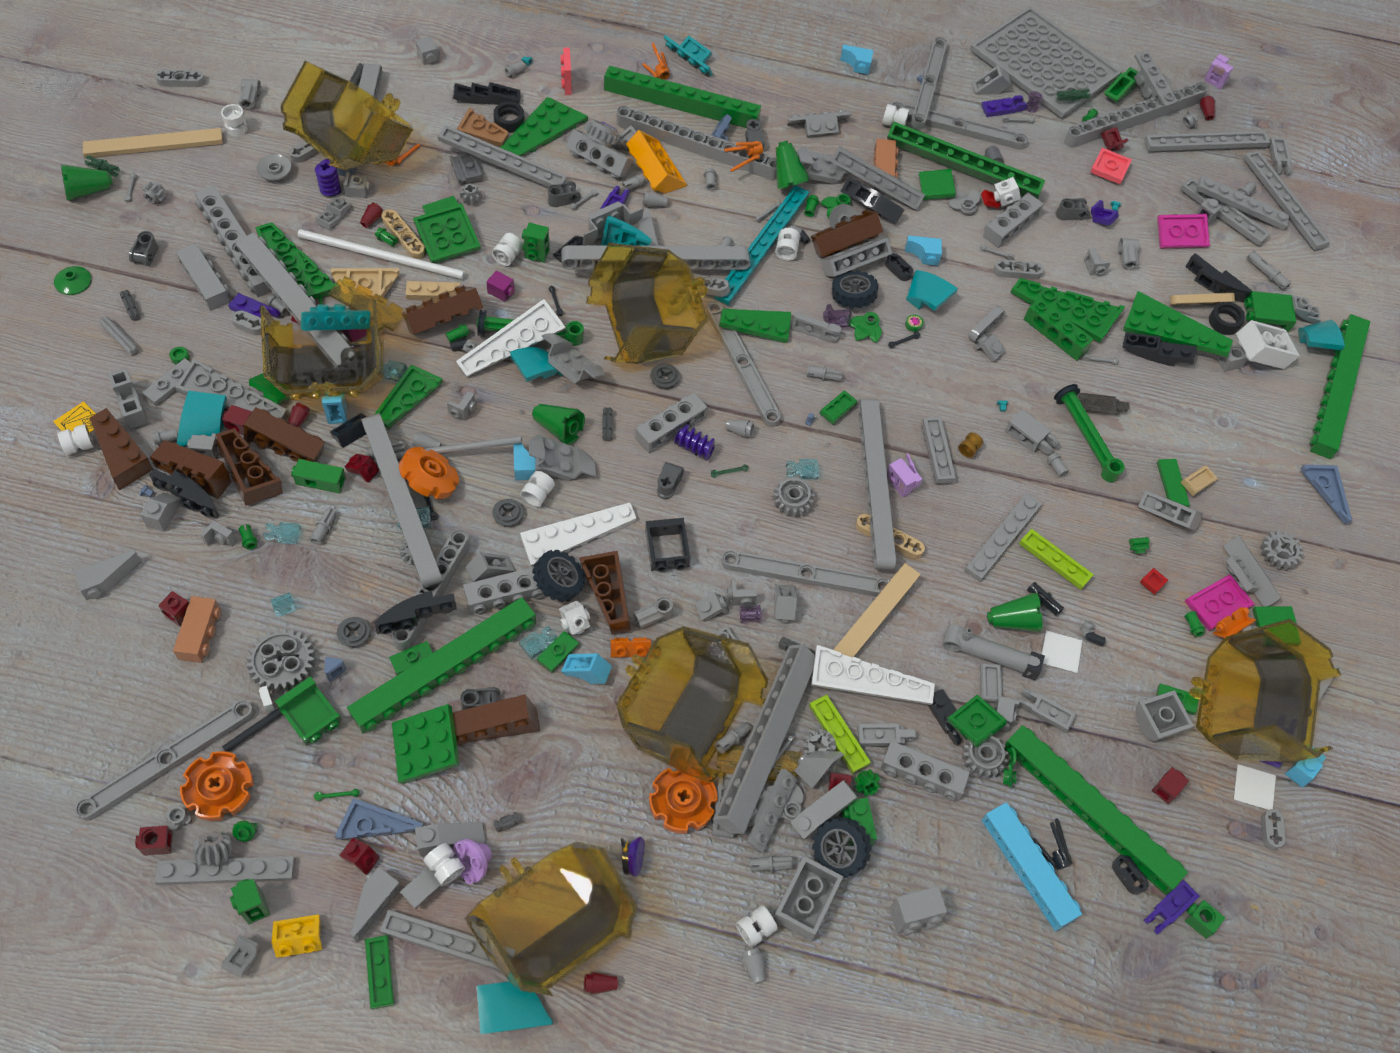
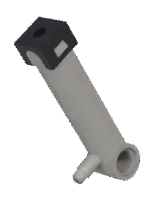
M958 625L947 626L942 646L949 651H962L1022 672L1023 677L1034 681L1041 673L1045 658L1044 655L1033 651L1028 654L973 635L971 628L965 630Z

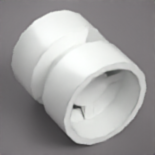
M237 104L225 106L221 110V115L227 133L233 137L244 135L248 130L242 107Z
M887 104L882 124L892 126L893 122H897L905 126L909 109L902 107L897 109L896 106Z
M784 228L779 232L775 250L778 258L786 261L796 258L800 241V233L797 230Z
M506 233L492 250V257L499 264L509 266L522 250L523 243L516 235Z
M86 424L76 426L73 432L69 429L57 432L59 442L66 456L77 453L79 448L82 450L94 448V443Z
M535 471L521 490L520 496L528 504L540 507L547 498L546 495L555 486V483L546 473Z
M448 843L437 846L424 858V863L429 870L435 871L434 876L441 886L451 883L465 870V866L459 858H453L454 851Z
M762 905L751 912V917L745 916L736 922L739 934L751 948L762 941V936L768 937L778 929L772 915Z

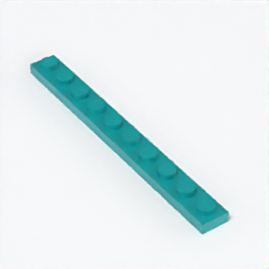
M796 185L792 188L749 246L750 267L744 270H732L725 279L729 283V294L723 297L714 296V299L728 306L774 245L778 239L779 232L787 227L809 197V191Z

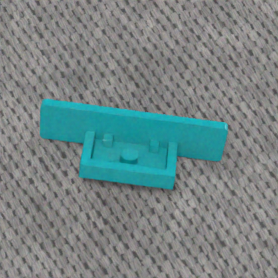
M666 35L663 37L666 41L665 45L670 50L674 49L681 58L685 57L688 59L687 61L692 66L696 65L699 67V70L704 75H713L711 68L705 64L712 55L710 50L689 35L681 45Z
M318 304L317 307H310V312L301 313V330L369 329L371 312L368 310L352 311L343 304H334V307Z

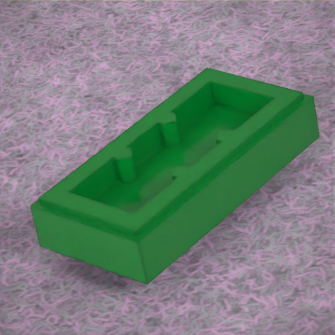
M844 390L820 410V415L833 425L855 407L858 401Z
M563 631L537 657V662L553 673L567 659L568 654H571L579 646V642Z
M425 641L394 654L389 659L396 675L433 652L428 641Z
M1161 683L1158 685L1156 696L1175 690L1187 714L1195 715L1197 713L1199 695Z

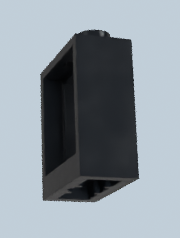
M684 518L646 521L645 534L651 571L682 570L689 567L690 552ZM679 534L683 556L655 559L652 537Z

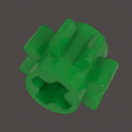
M871 769L860 771L857 777L854 778L857 783L855 788L858 793L862 792L865 797L867 795H875L878 788H881L878 782L881 778L877 773H873Z

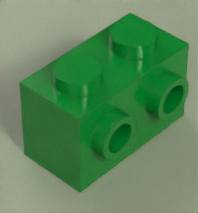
M529 222L527 228H524L522 232V239H524L522 250L525 251V258L545 263L550 251L549 227Z
M868 798L855 799L842 811V816L859 822L858 825L866 829V835L869 834L871 839L869 843L873 847L877 840ZM850 839L849 842H851V845H854L852 839Z
M254 879L241 880L236 886L231 888L233 896L230 897L231 904L234 910H237L239 916L241 915L248 924L271 915L263 891Z

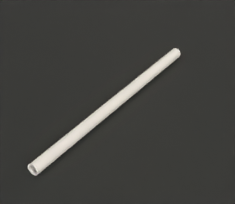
M302 229L298 231V238L462 280L465 276V271Z

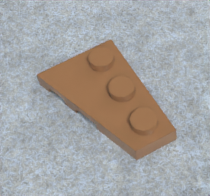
M470 107L456 129L499 147L509 137L508 131L494 122H488L481 114L477 115Z

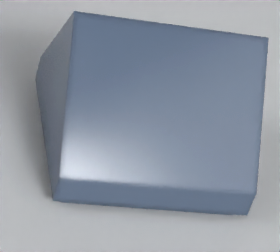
M325 657L324 672L330 682L346 671L342 659Z

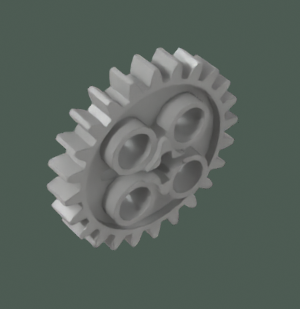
M276 628L272 635L267 631L266 638L259 636L260 643L253 642L255 649L251 648L248 650L251 655L246 656L249 662L246 664V667L250 670L248 673L250 677H253L252 679L255 684L258 683L260 688L267 686L269 692L274 687L278 693L281 687L287 692L288 686L291 685L294 688L296 687V682H303V677L309 678L307 671L314 670L311 664L316 663L314 658L316 654L312 650V643H309L307 636L303 638L302 632L296 634L295 630L292 629L287 633L286 628H283L282 633H279ZM294 646L292 650L286 651L288 647ZM273 651L272 654L265 655L267 652ZM291 665H297L294 669H289ZM276 669L274 673L268 674L270 670Z

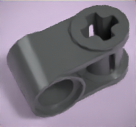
M751 119L746 124V142L760 141L764 150L765 141L761 124L758 120Z
M573 181L551 185L548 188V204L551 207L576 203L581 199V194L576 190V184Z
M1064 198L1056 211V216L1060 220H1084L1090 216V210L1086 207L1087 201L1085 198Z
M143 231L138 234L129 252L130 262H141L147 266L152 264L158 250V244L150 231Z
M668 462L664 463L657 481V495L660 498L669 499L673 496L683 476V467Z
M495 687L466 689L460 696L461 709L465 710L497 702L500 690ZM468 699L475 700L472 704L465 703Z

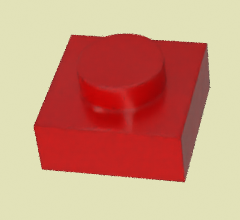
M983 190L981 193L983 203L987 207L999 209L1001 204L995 200L993 192Z
M1153 568L1142 578L1140 583L1155 595L1168 582V579Z

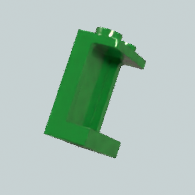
M1251 291L1248 298L1244 301V307L1247 311L1246 321L1248 323L1253 320L1260 323L1278 324L1287 332H1290L1296 323L1292 295Z
M311 676L275 700L277 708L305 745L309 743L314 744L321 739V734L327 730L332 731L340 725V714L334 710L321 693Z

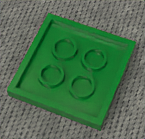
M462 203L413 218L431 263L435 264L481 249V245Z
M449 704L392 723L399 783L404 784L460 765L452 706Z

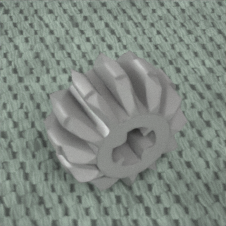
M207 832L206 835H200L197 840L193 841V857L195 862H199L200 865L208 864L209 867L212 864L219 865L220 862H226L227 858L232 856V841L230 836L225 835V832Z

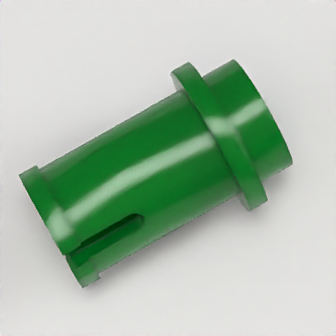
M1094 108L1089 109L1087 115L1082 118V122L1096 118L1098 111Z
M810 195L806 200L807 205L804 211L807 217H813L816 206L819 205V198L815 195Z
M380 227L375 232L377 240H382L391 247L395 246L393 243L397 244L398 238L387 232L386 228Z
M460 324L458 328L445 333L449 342L456 341L462 337L466 338L470 334L465 324Z
M245 524L247 530H245L244 525H241L238 530L243 540L242 546L247 550L256 548L258 540L253 535L251 525Z
M1191 611L1184 615L1191 629L1190 633L1194 637H1200L1205 634L1206 627L1201 624L1196 611Z

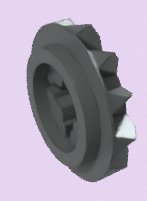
M658 364L651 370L650 378L652 383L657 385V388H672L674 384L678 383L679 372L670 364ZM662 375L668 376V380L665 378H661Z
M503 499L494 505L492 515L495 522L501 524L502 527L504 525L511 527L515 523L518 524L519 520L523 518V508L516 500ZM504 510L507 511V512L512 511V512H511V516H509V515L504 516V515H505Z
M360 617L347 618L337 628L339 641L342 645H347L349 648L351 646L359 647L360 644L366 643V639L370 636L368 623ZM349 629L353 631L357 630L359 636H350L351 634Z

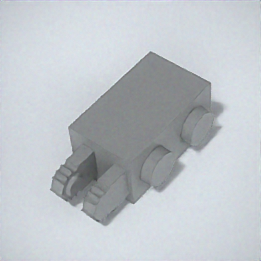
M1023 409L1009 421L1005 430L1006 433L1033 453L1039 449L1046 455H1049L1053 452V448L1059 446L1057 438L1050 434L1051 430Z

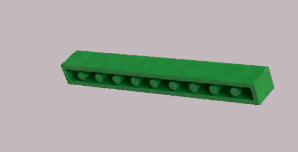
M610 65L604 75V91L720 121L728 114L732 118L729 124L746 128L749 120H760L762 105Z
M893 122L887 135V140H895L896 147L993 185L1014 177L1021 196L1030 193L1038 199L1045 180L897 122Z
M1350 314L1346 320L1343 319L1339 328L1341 329L1345 346L1342 350H1333L1335 356L1330 362L1332 368L1326 376L1328 381L1323 388L1325 394L1320 400L1322 406L1317 412L1316 417L1318 420L1313 427L1315 433L1309 442L1311 444L1310 452L1330 460L1340 447L1370 326L1369 320Z
M522 597L347 706L349 715L362 734L374 730L382 721L393 718L398 711L410 707L418 698L429 695L434 688L446 684L454 675L462 674L467 667L473 663H479L490 652L498 651L501 645L515 640L523 631L532 629L536 624V614Z
M1022 725L1006 741L1004 750L1008 754L1009 752L1013 754L1011 747L1015 748L1017 752L1016 761L1120 855L1129 856L1142 874L1163 894L1167 895L1174 890L1188 873L1179 861L1174 860L1167 854L1164 847L1157 845L1147 832L1139 829L1130 817L1122 814L1112 801L1104 798L1095 786L1086 782L1083 776L1068 766L1062 757L1057 756L1048 744L1041 742L1032 730Z

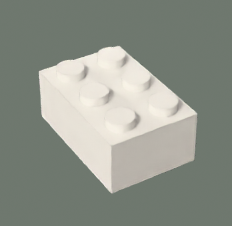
M1251 320L1236 333L1239 339L1238 342L1245 350V356L1250 361L1285 369L1300 356L1285 329Z

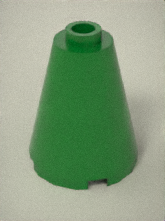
M788 140L778 143L779 146L776 147L778 189L809 181V176L802 162H800L793 144L788 143Z
M61 165L67 200L110 189L109 185H113L112 176L108 175L107 171Z
M539 404L532 411L534 421L564 444H573L579 438L577 436L579 430L583 431L585 415L579 409Z
M1031 593L991 607L990 612H987L988 624L992 623V626L996 628L1033 632L1042 631L1043 621L1039 608L1041 605L1038 593Z

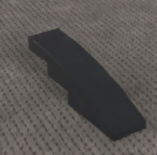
M489 82L488 86L472 83L471 87L455 83L452 99L486 105H499L503 102L519 104L521 90Z

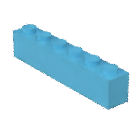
M1006 802L986 813L981 821L1054 931L1057 932L1082 915L1080 906L1069 895L1065 883L1058 879L1054 867L1042 855L1040 846L1033 842L1027 827L1018 820L1016 811Z

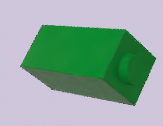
M298 459L296 466L294 465L291 471V476L294 478L296 485L339 494L346 480L342 467Z

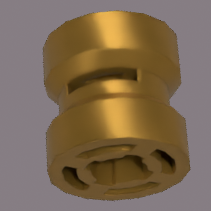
M970 432L965 437V441L960 443L958 449L965 457L972 458L984 442L978 434Z

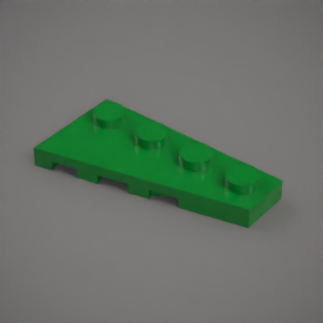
M722 309L719 327L787 343L791 312Z
M410 365L375 414L380 413L385 428H391L443 383V378Z

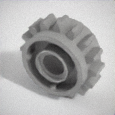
M594 119L591 122L587 121L584 128L587 131V137L607 147H612V144L617 145L620 138L617 135V130Z
M785 478L783 482L779 481L778 486L774 488V506H778L779 512L782 511L786 516H802L803 512H809L810 507L813 505L815 496L812 494L813 488H809L808 482H804L801 478Z
M991 736L979 747H975L967 740L966 745L962 748V751L965 752L962 755V759L966 761L964 765L969 767L971 773H976L977 777L982 775L989 778L991 774L995 777L998 771L1002 772L1005 768L1003 765H1006L1008 762L1005 758L1008 752L1004 750L1006 745L999 741V737ZM981 752L986 753L989 758L983 757Z

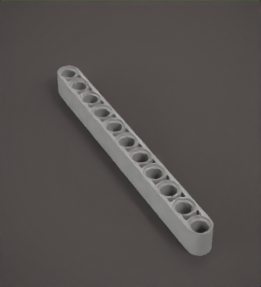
M1196 82L1173 90L1172 92L1177 102L1168 107H1163L1158 96L1073 125L1069 128L1064 143L1068 147H1077L1102 138L1101 133L1117 127L1118 131H1122L1200 103V100L1205 97L1209 86L1204 82Z
M628 106L617 108L616 123L623 129L632 126L636 132L640 130L661 142L733 167L752 157L747 154L746 150L724 151L726 148L740 147L736 146L735 143ZM764 153L759 155V159L753 160L739 168L770 180L777 179L776 157Z
M569 245L561 250L562 266L565 269L744 270L751 265L749 250L744 246Z
M860 398L858 413L868 514L871 516L869 517L874 569H895L896 554L879 400Z
M380 413L363 418L361 420L422 586L426 588L443 582L407 484L400 474L399 463Z

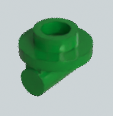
M1148 537L1130 539V550H1134V553H1146V549L1150 548V539Z
M239 821L233 826V836L241 842L250 841L254 837L255 832H257L258 824Z

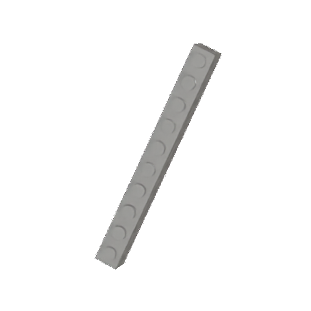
M253 232L236 242L240 254L301 326V313L310 312V307L317 306L314 298L306 295L307 291L303 285L296 283L297 279L293 273L286 271L285 264L281 260L278 261L276 259L275 252L271 248L268 249L266 247L267 244L261 236L258 238ZM337 330L305 331L341 375L359 363L358 351L353 345L351 347L348 345V340L343 333L339 334Z
M804 644L788 647L713 818L728 833L744 834L774 761L786 737L804 690L807 687L813 672L815 655Z

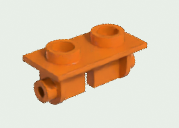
M1240 607L1231 613L1232 617L1228 615L1217 622L1215 626L1216 631L1213 632V635L1225 639L1232 638L1256 620L1249 618L1248 608Z
M615 637V639H611V657H651V639H647V637L633 638V641H629V638Z

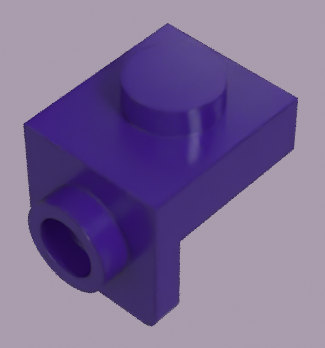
M1099 200L1091 208L1092 221L1095 223L1110 226L1119 217L1118 211L1104 208L1103 200Z

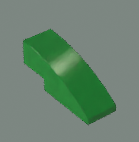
M1129 67L1125 73H1121L1104 92V95L1115 102L1126 97L1138 85L1134 78L1138 71Z

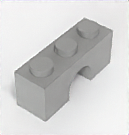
M127 368L109 373L111 385L118 398L119 407L129 429L147 424L148 420Z

